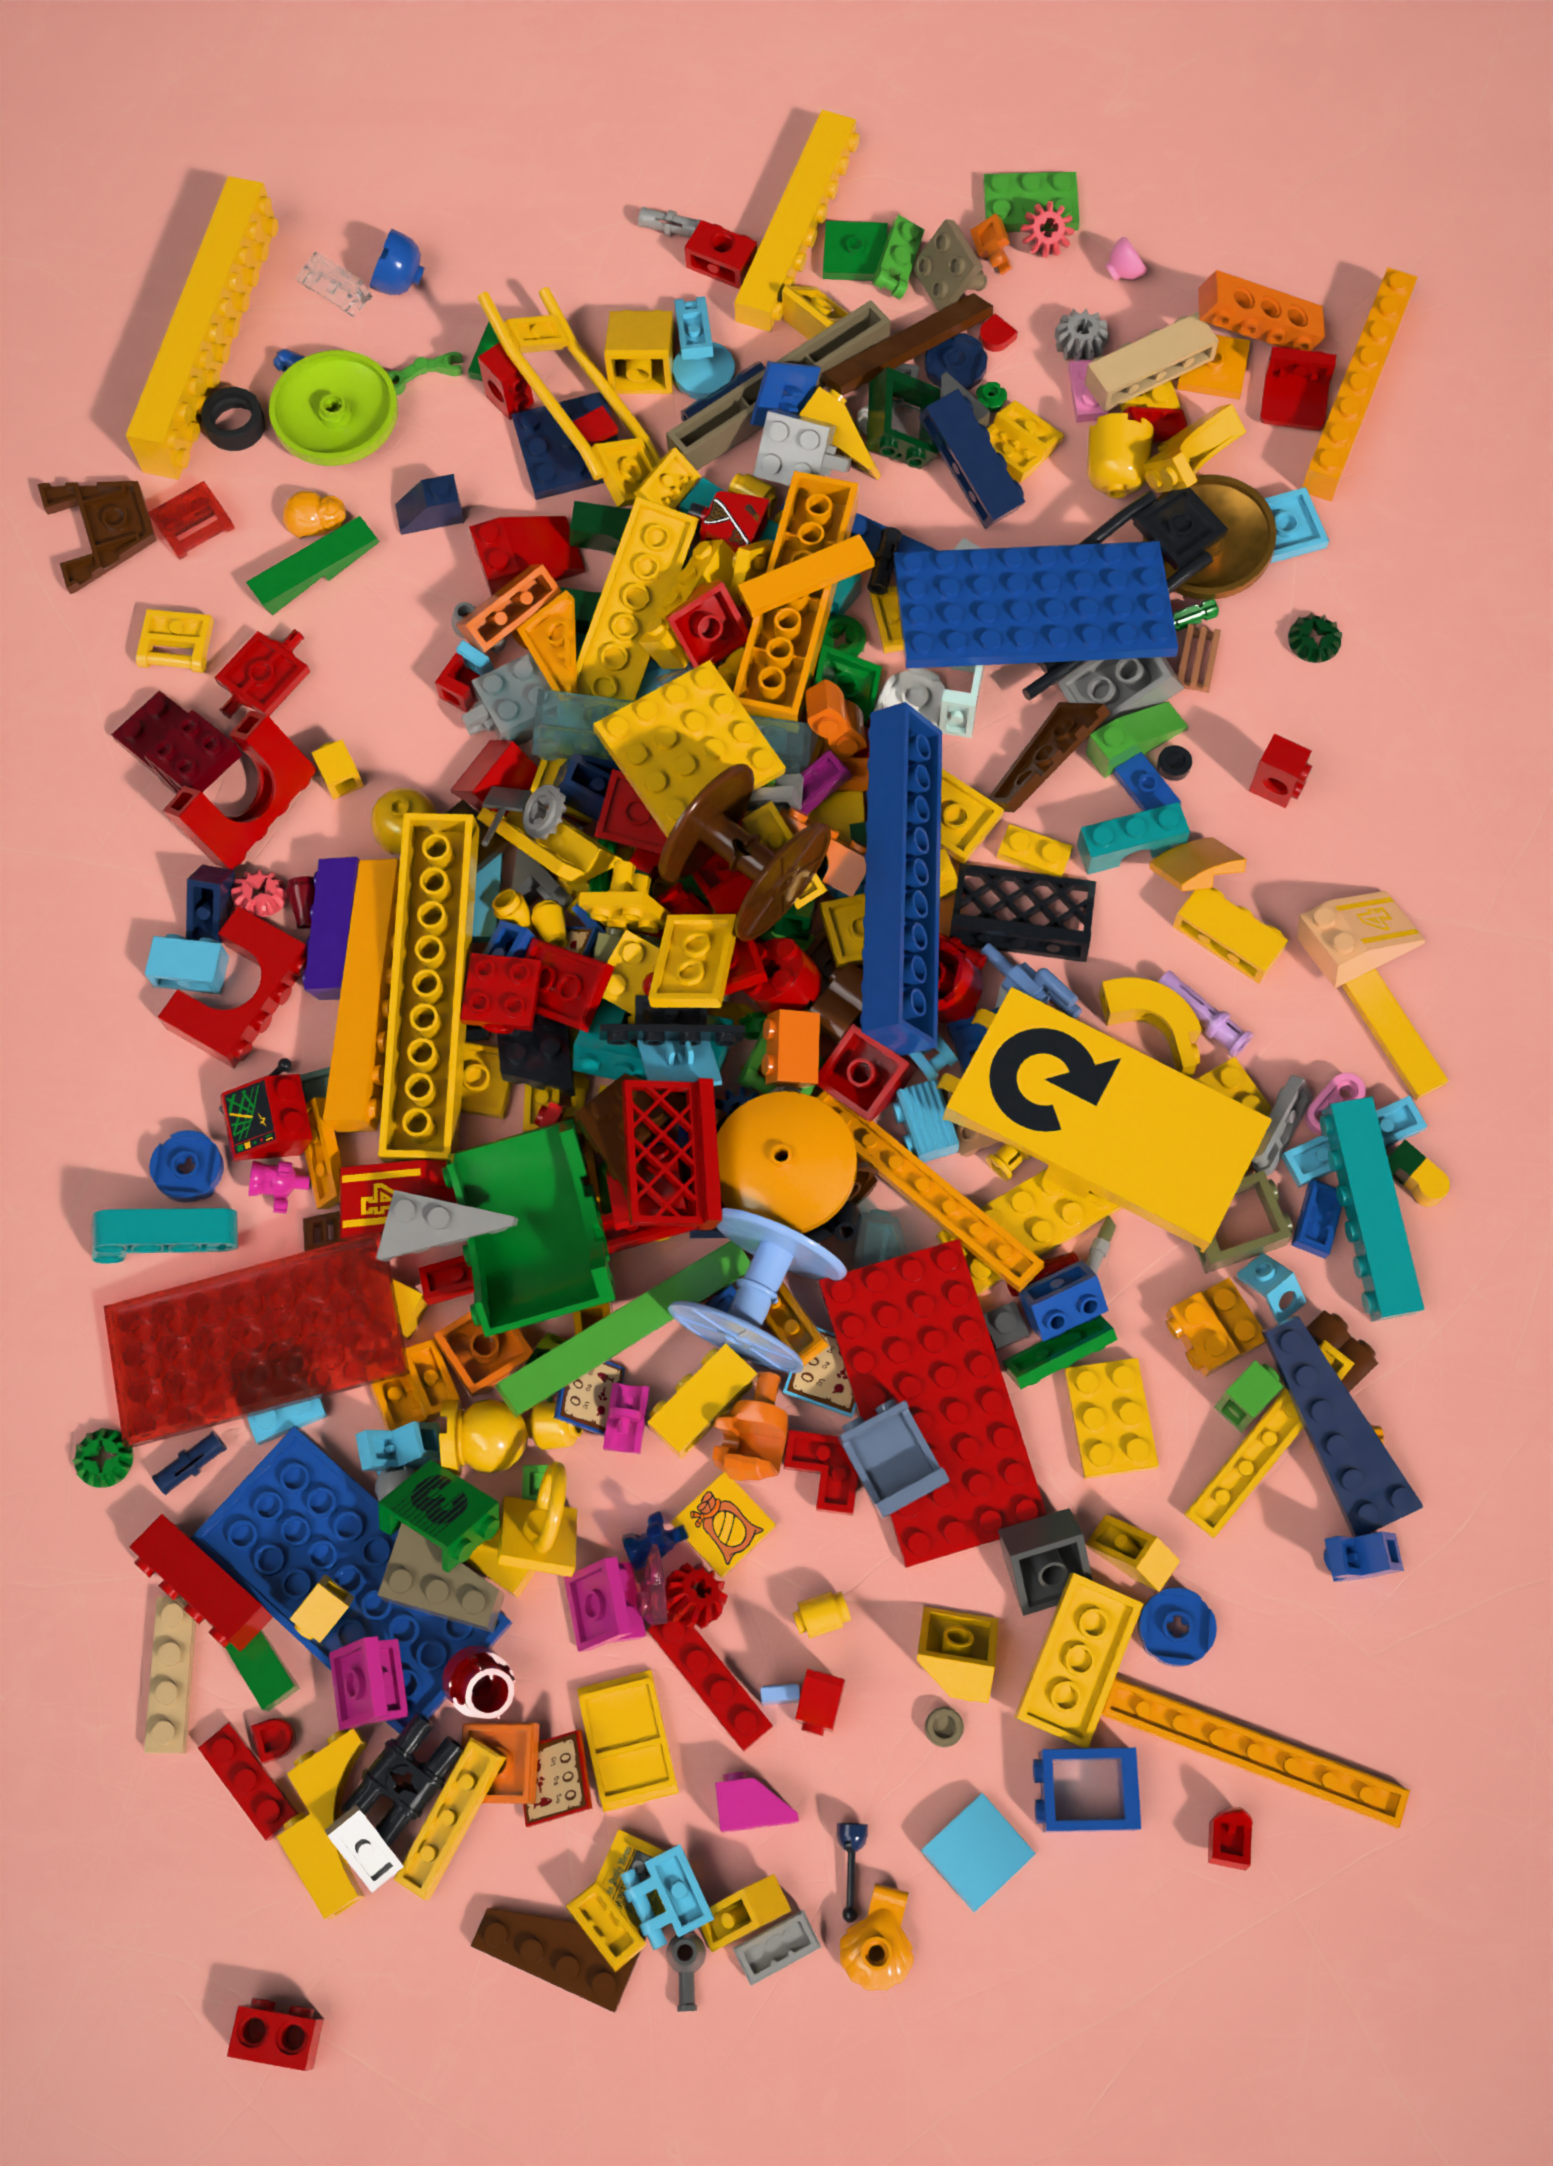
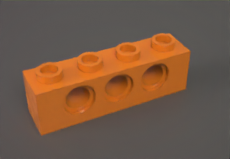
M1215 270L1198 288L1200 321L1271 345L1290 347L1297 350L1311 351L1325 338L1322 305L1219 270Z

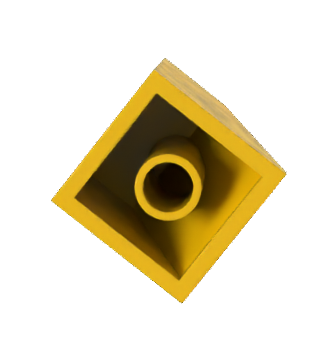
M656 309L652 311L621 310L609 312L604 357L608 383L617 394H673L672 370L675 334L673 311Z

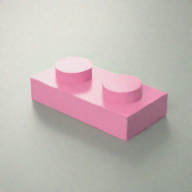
M1092 360L1069 361L1068 371L1076 423L1097 421L1099 416L1109 414V410L1106 412L1102 410L1085 385L1087 366Z

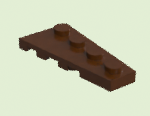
M1058 702L988 799L1002 807L1004 812L1014 813L1105 720L1110 711L1103 703Z
M487 1908L471 1944V1947L614 2013L617 2011L641 1953L640 1951L619 1970L614 1972L578 1923ZM640 1934L643 1940L646 1941L647 1936L643 1937L642 1934Z

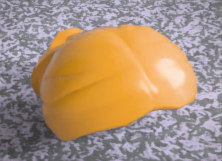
M307 490L294 493L288 498L283 509V523L287 530L299 539L303 536L327 535L331 530L339 528L346 519L344 503L339 498L333 495L323 498L318 493Z

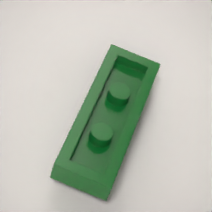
M1099 1315L1091 1322L1075 1326L1057 1338H1050L1044 1342L1041 1341L1003 1360L1002 1363L1010 1378L1020 1389L1038 1383L1042 1378L1060 1369L1071 1366L1077 1360L1093 1352L1101 1351L1105 1346L1118 1339L1114 1328Z

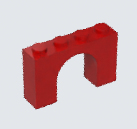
M252 710L246 714L229 734L256 766L259 782L257 793L252 803L237 815L225 816L201 791L184 785L163 809V812L215 865L230 870L244 861L246 853L256 841L261 840L267 834L268 827L278 816L287 811L289 803L299 791L304 790L309 785L311 777L317 771L313 764L268 715Z
M237 906L218 934L226 947L260 967L261 980L256 993L249 1001L237 1008L218 1010L206 1006L177 989L158 1015V1019L166 1030L233 1069L239 1061H244L248 1057L259 1033L267 1030L271 1024L273 1013L279 1005L285 1004L289 999L292 986L299 977H302L303 971L306 969L308 957L306 944Z

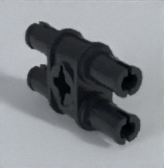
M419 1712L413 1716L396 1739L391 1738L385 1742L386 1747L369 1769L365 1768L363 1770V1775L361 1776L363 1781L342 1807L346 1813L353 1806L357 1805L363 1814L366 1815L381 1795H387L391 1798L394 1804L375 1827L388 1846H391L411 1819L416 1820L417 1817H421L423 1814L422 1809L436 1791L444 1787L446 1782L445 1775L464 1750L463 1746L456 1740L447 1736L426 1763L419 1762L415 1758L414 1752L434 1728V1724ZM407 1771L411 1773L410 1782L412 1784L403 1782L400 1786L396 1784V1773L402 1776Z

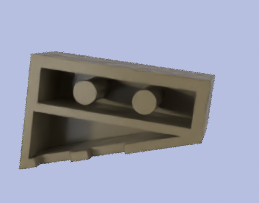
M401 1523L378 1596L389 1603L493 1633L505 1595L462 1563H459L449 1573L442 1570V1549Z

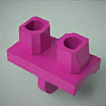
M612 1383L603 1450L641 1455L649 1387Z

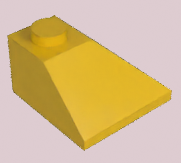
M923 1607L917 1661L949 1697L989 1704L995 1670L999 1618Z

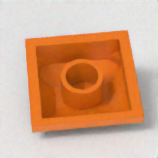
M468 1312L433 1334L445 1358L473 1398L493 1390L497 1382L523 1366L533 1353V1350L518 1328L485 1337L482 1326H475L471 1312Z

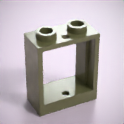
M1264 1170L1243 1177L1235 1195L1255 1188L1274 1233L1223 1251L1220 1250L1215 1236L1204 1253L1200 1252V1247L1194 1245L1205 1274L1258 1256L1261 1253H1267L1284 1247L1291 1239V1233L1293 1232L1291 1219L1286 1212L1282 1213L1277 1202L1279 1199L1277 1187L1272 1179H1267Z

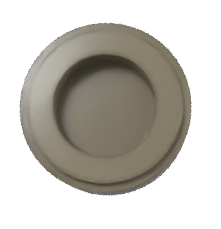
M940 1707L928 1715L925 1722V1733L929 1741L935 1746L941 1748L951 1747L962 1737L964 1730L963 1720L954 1709Z

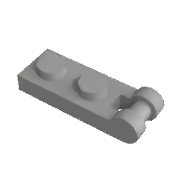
M1291 1075L1285 1087H1282L1277 1095L1276 1104L1270 1115L1267 1116L1272 1121L1251 1161L1256 1173L1264 1170L1267 1176L1275 1170L1313 1099L1307 1083L1302 1077Z

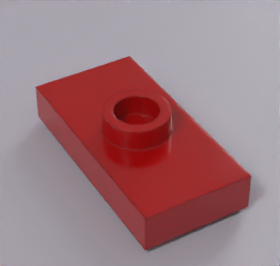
M1128 406L1123 412L1128 413V420L1141 423V418L1147 419L1153 425V441L1165 442L1188 427L1183 409Z

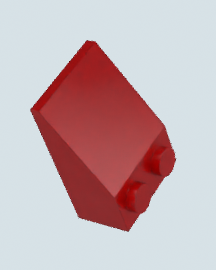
M566 516L498 517L469 526L474 549L491 596L533 564H543L555 582L586 572L578 548L570 546V526Z

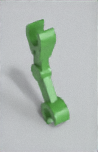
M454 351L438 356L435 359L418 357L413 364L402 371H390L387 373L392 382H398L394 384L396 395H400L404 392L406 383L420 374L437 372L454 377L463 374L462 366H453L451 364L463 363V359L459 352Z

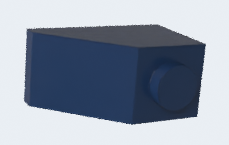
M454 474L421 480L395 504L401 535L464 523Z
M201 865L187 878L186 940L199 941L200 938H211L222 944V939L218 932L229 919L233 908L231 889L234 887L235 870Z

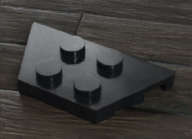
M535 1014L532 1031L514 1029L511 1034H497L500 1073L503 1081L515 1084L525 1083L532 1088L545 1090L547 1086L563 1090L565 1096H576L567 1025Z

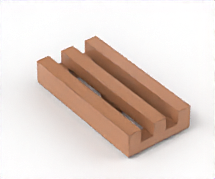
M1188 624L1177 677L1185 689L1208 693L1221 630L1214 628V632L1207 631L1208 627L1201 626V629L1194 628L1195 625ZM1192 637L1199 639L1191 680L1188 681L1184 680ZM1205 640H1210L1211 646L1204 682L1199 683L1197 681Z

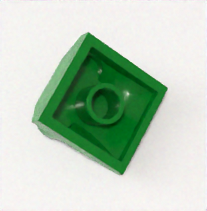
M822 644L810 687L824 679L835 683L842 690L844 699L855 703L861 709L866 727L870 713L874 711L882 667Z

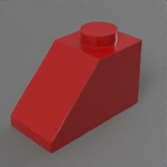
M807 1669L795 1721L802 1724L801 1731L823 1737L825 1730L833 1733L845 1688V1679Z

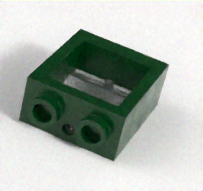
M889 367L882 370L869 382L866 448L884 457H890L905 463L909 467L922 469L938 455V449L920 421L919 415L925 407L940 399V388Z

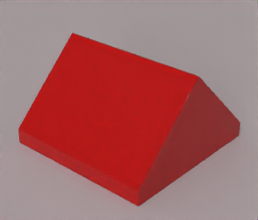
M489 740L450 791L481 811L482 804L492 786L530 790L538 767L513 741ZM488 808V809H490V810H492V811H495V812H498V810H499V809H491V808ZM506 810L504 816H507L509 810Z

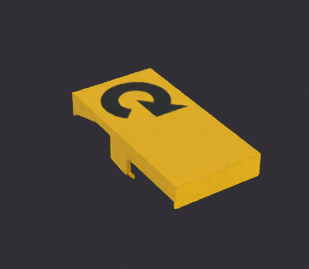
M1013 987L1010 988L997 1014L986 1009H979L971 1023L980 1024L988 1030L964 1075L959 1079L951 1074L944 1073L936 1086V1089L941 1088L952 1094L942 1119L1025 1152L1049 1165L1043 1177L1080 1198L1083 1197L1096 1203L1098 1197L1089 1193L1091 1191L1200 1247V1252L1204 1253L1211 1244L1272 1119Z

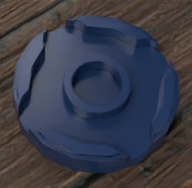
M959 333L926 351L924 368L927 377L935 386L941 388V375L947 372L966 390H970L978 385L986 374L988 360L986 350L984 351L981 347L982 344L976 338L966 333Z

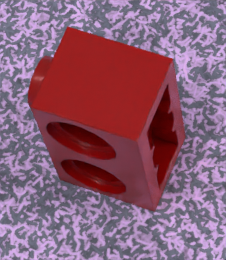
M252 1998L251 2005L238 2006L227 2057L301 2071H308L314 2068L324 2021L323 2018L313 2017L314 2009L291 2005L289 2012L274 2010L276 2002ZM255 2018L261 2019L266 2027L265 2035L259 2042L253 2040L249 2034V2026ZM294 2025L300 2026L305 2034L304 2043L298 2049L293 2048L287 2038L290 2028Z

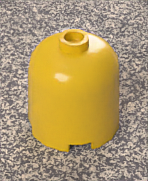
M1110 413L1099 416L1097 424L1089 426L1087 474L1089 482L1097 491L1106 494L1110 498L1120 499L1139 491L1145 485L1146 470L1144 463L1151 458L1154 437L1153 425L1147 419L1141 418L1140 423L1128 420V413Z

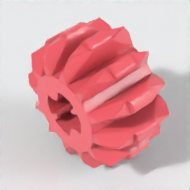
M1048 201L1044 212L1042 206L1038 203L1034 206L1035 214L1031 212L1025 214L1024 217L1030 224H1023L1020 230L1030 233V235L1022 240L1023 244L1033 241L1034 245L1030 253L1035 254L1040 247L1042 248V258H1047L1050 248L1052 253L1058 256L1061 253L1059 245L1065 248L1070 245V241L1065 236L1073 235L1074 228L1065 227V225L1070 223L1073 218L1071 215H1068L1062 219L1060 215L1065 209L1063 205L1056 212H1053V202ZM1046 222L1051 224L1050 229L1054 227V232L1049 237L1043 235L1045 231L1042 233L1040 231V228Z

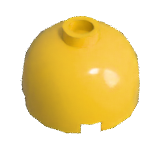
M399 787L389 790L375 803L371 813V827L376 842L384 851L390 854L391 852L401 854L403 813L437 814L435 805L423 792L414 788Z

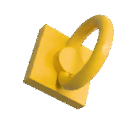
M554 1461L547 1467L541 1481L537 1501L504 1496L500 1512L497 1564L572 1577L576 1568L577 1508L564 1506L567 1473L565 1466L561 1462Z

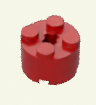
M774 938L762 944L756 943L768 981L743 989V992L766 1014L779 1009L805 1011L803 1007L810 1000L814 1003L822 988V973L819 968L790 938Z
M939 942L938 1022L951 1023L959 1019H968L975 1013L976 1004L983 991V973L952 944Z

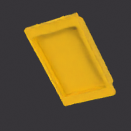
M652 1670L631 1673L628 1676L601 1683L595 1682L592 1685L578 1688L581 1714L603 1812L636 1804L642 1805L647 1801L678 1794L679 1789Z

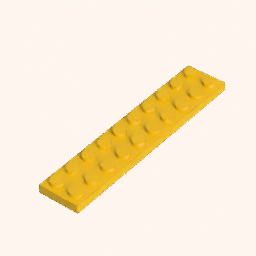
M636 497L576 662L578 712L570 716L561 705L530 789L532 793L543 785H553L559 768L574 753L614 761L593 731V723L636 700L651 658L639 642L646 632V626L654 619L661 608L662 600L670 593L677 582V576L685 563L699 518ZM565 805L567 810L564 814L592 824V818Z
M1235 1056L1196 1079V1081L1265 1116H1269L1272 1111L1269 1103ZM1046 1168L979 1209L1036 1256L1041 1258L1108 1216L1121 1210L1122 1207L1091 1191L1089 1193L1098 1197L1096 1203L1076 1196L1044 1178ZM945 1230L936 1234L939 1244L956 1240ZM961 1244L977 1296L1004 1280Z

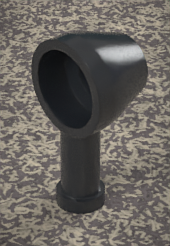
M846 1201L843 1207L829 1221L806 1234H802L816 1243L823 1241L831 1235H834L841 1241H850L856 1237L861 1227V1210L855 1203Z

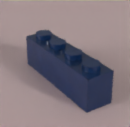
M956 389L925 407L919 415V419L983 527L986 529L1017 511L1026 501L1023 498L1022 487L1016 480H1012L1009 475L1004 457L1001 453L996 452L990 443V434L983 424H979L974 416L971 401L965 395L963 396L959 389Z

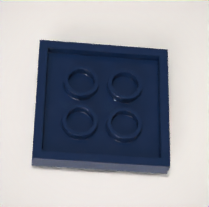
M600 392L558 402L572 421L602 405L611 417L607 401ZM545 406L512 414L514 427L536 500L605 483L602 478L593 480L579 451ZM616 434L601 443L619 441Z

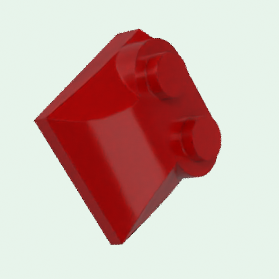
M719 579L712 583L699 585L694 590L692 597L665 617L693 669L709 660L715 664L745 644L749 636V630L723 581Z

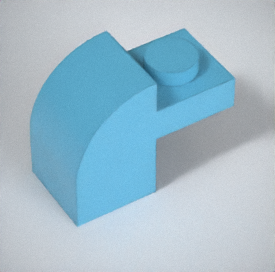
M413 1421L392 1431L364 1430L355 1434L362 1471H377V1476H379L387 1468L389 1472L404 1470L403 1466H409L415 1470L422 1467L430 1459L434 1462L440 1461L439 1423Z

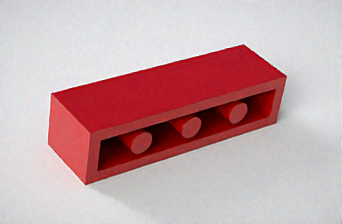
M163 1514L129 1546L138 1556L133 1563L149 1578L156 1573L163 1580L158 1586L173 1601L181 1596L188 1603L183 1610L199 1625L204 1619L211 1624L213 1628L208 1633L224 1648L231 1643L241 1652L273 1618L252 1595Z

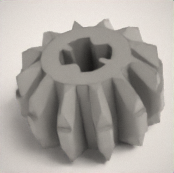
M1087 307L1082 313H1078L1073 308L1070 316H1062L1059 325L1055 329L1054 337L1056 338L1057 352H1063L1065 360L1073 357L1075 361H1080L1081 359L1092 360L1094 357L1101 356L1109 339L1107 321L1100 320L1099 312L1090 315Z

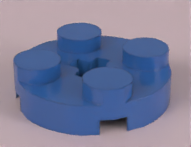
M191 1130L179 1131L170 1135L171 1138L166 1140L163 1145L160 1143L155 1148L150 1159V1175L157 1188L164 1195L178 1202H193L212 1196L215 1192V1187L222 1178L224 1161L219 1148L206 1135ZM191 1158L195 1168L190 1173L184 1174L182 1170L178 1169L179 1164H185L186 1160Z
M1168 1588L1151 1597L1142 1608L1138 1620V1633L1144 1650L1149 1656L1154 1657L1158 1662L1167 1666L1184 1667L1199 1661L1210 1650L1216 1638V1619L1212 1610L1208 1608L1207 1604L1201 1600L1202 1598L1198 1594L1184 1588ZM1174 1617H1180L1181 1624L1186 1625L1188 1629L1187 1632H1182L1179 1638L1173 1637L1172 1631L1167 1630V1623H1172Z

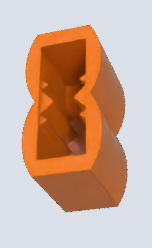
M824 679L805 690L808 724L816 734L828 739V743L833 751L848 758L867 747L863 712L855 703L844 699L842 690L835 683Z

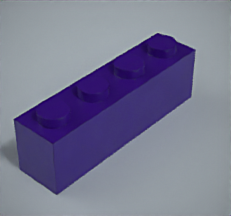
M357 857L319 859L318 870L314 874L315 896L314 903L310 907L312 922L310 936H308L306 941L308 957L302 980L304 990L318 1000L340 999L360 860Z

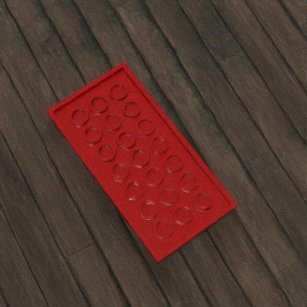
M956 1239L848 1271L846 1276L840 1281H834L830 1278L819 1280L818 1283L859 1417L862 1416L865 1422L878 1415L875 1408L895 1398L897 1404L906 1400L909 1405L908 1409L940 1468L943 1467L950 1480L947 1484L889 1515L905 1568L1000 1540L999 1529L1047 1515L960 1240Z

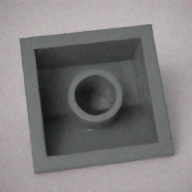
M1070 1508L998 1530L1005 1564L1023 1616L1057 1606L1070 1573H1076L1092 1580L1084 1536Z

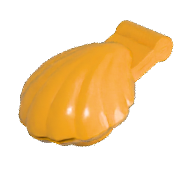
M875 1883L867 1918L849 1927L846 1930L847 1933L840 1939L841 1966L846 1970L850 1980L859 1984L863 1989L887 1991L896 1984H901L914 1963L913 1947L901 1928L909 1892Z

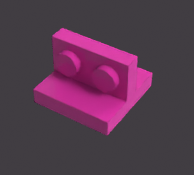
M617 1557L604 1558L574 1572L572 1577H564L578 1652L591 1651L608 1643L639 1640L646 1637L632 1562L618 1563Z
M378 1636L364 1637L329 1653L339 1731L357 1728L367 1723L398 1720L409 1716L398 1639L378 1641Z

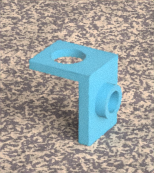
M1261 1253L1236 1274L1241 1282L1266 1298L1271 1312L1278 1323L1286 1320L1306 1303L1295 1274L1265 1253ZM1292 1291V1302L1286 1308L1280 1309L1279 1302L1281 1297L1286 1292Z

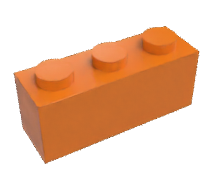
M533 564L455 625L471 646L480 652H486L562 591L543 564Z

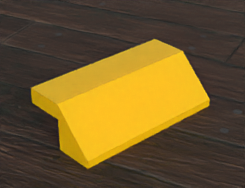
M482 807L477 819L490 827L497 812ZM509 811L507 816H503L495 831L554 874L578 885L613 868L615 861L622 860V858L563 818H561L563 822L557 825L556 834H549L546 840L533 838L526 833L523 826L524 811Z

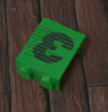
M431 1459L378 1502L379 1529L391 1536L403 1523L442 1548V1570L447 1573L459 1563L468 1560L472 1552L485 1540L493 1538L500 1526L499 1502Z

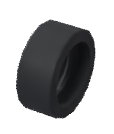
M239 387L222 388L212 393L205 400L201 409V421L210 441L223 450L241 451L247 449L262 437L265 430V416L256 396L247 389ZM243 408L249 410L252 414L250 420L236 430L226 431L218 429L215 425L217 418L229 409Z

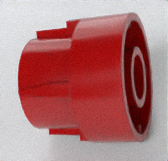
M469 1646L458 1651L448 1661L442 1676L443 1691L447 1699L461 1713L470 1717L500 1719L499 1715L504 1713L512 1703L514 1697L513 1682L516 1681L514 1673L508 1664L492 1649L485 1646ZM485 1676L482 1685L473 1689L475 1683Z

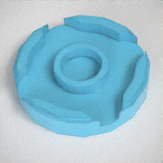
M713 341L714 357H706L699 360H682L680 350L673 360L672 372L677 388L682 393L684 391L689 394V397L696 400L706 398L735 379V361L731 352L723 345Z

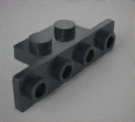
M635 995V1024H600L599 1040H607V1043L610 1045H626L629 1043V1040H643L645 1045L658 1046L665 1044V1040L679 1041V1044L686 1046V1041H690L691 1046L700 1045L701 1041H715L717 1046H734L737 1042L742 1041L745 1035L744 1025H707V1008H654L649 1003V995Z

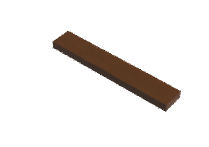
M972 293L823 372V383L843 396L872 381L886 367L894 369L993 315V305Z

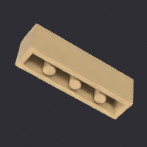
M1199 312L1188 317L1183 316L1161 330L1151 331L1146 337L1136 342L1122 345L1117 351L1106 356L1096 357L1087 366L1085 385L1102 410L1106 412L1214 360L1219 339L1206 322L1199 320Z

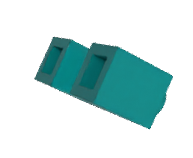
M1177 802L1081 827L1077 848L1085 871L1089 875L1120 867L1122 859L1136 851L1149 850L1152 858L1157 857L1169 849L1187 843L1190 830L1180 803Z

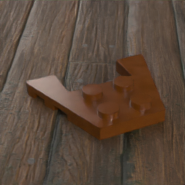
M138 481L97 482V486H79L77 482H66L65 486H51L50 483L37 484L44 509L48 515L76 506L80 507L92 554L60 563L65 585L70 594L79 591L157 541Z
M624 1073L575 1112V1123L596 1154L602 1156L608 1165V1172L614 1181H619L628 1200L622 1082L624 1080L642 1079ZM632 1090L633 1102L643 1112L655 1102L645 1091ZM657 1091L660 1095L664 1093L662 1091ZM670 1092L664 1098L679 1114L687 1107L686 1096L676 1092ZM659 1105L647 1115L662 1130L674 1120ZM715 1108L716 1130L718 1131L727 1119L728 1114ZM686 1113L683 1117L688 1121ZM643 1122L634 1129L635 1138L644 1147L657 1137ZM640 1163L636 1164L637 1174L649 1183L655 1175ZM637 1185L639 1194L642 1191V1189Z

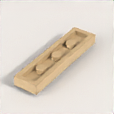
M157 1597L144 1747V1753L186 1754L196 1621L183 1610L188 1603L182 1597H178L175 1601L170 1597Z

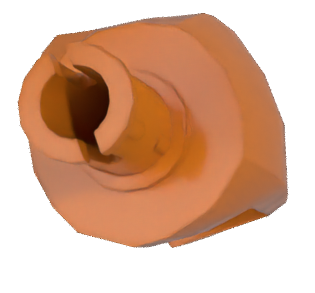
M770 1372L758 1373L753 1400L738 1401L729 1413L719 1415L714 1420L713 1427L722 1431L724 1439L721 1446L714 1445L712 1459L717 1468L727 1473L729 1479L739 1481L763 1480L778 1476L788 1433V1414L783 1409L775 1406L779 1384L782 1380L777 1374Z

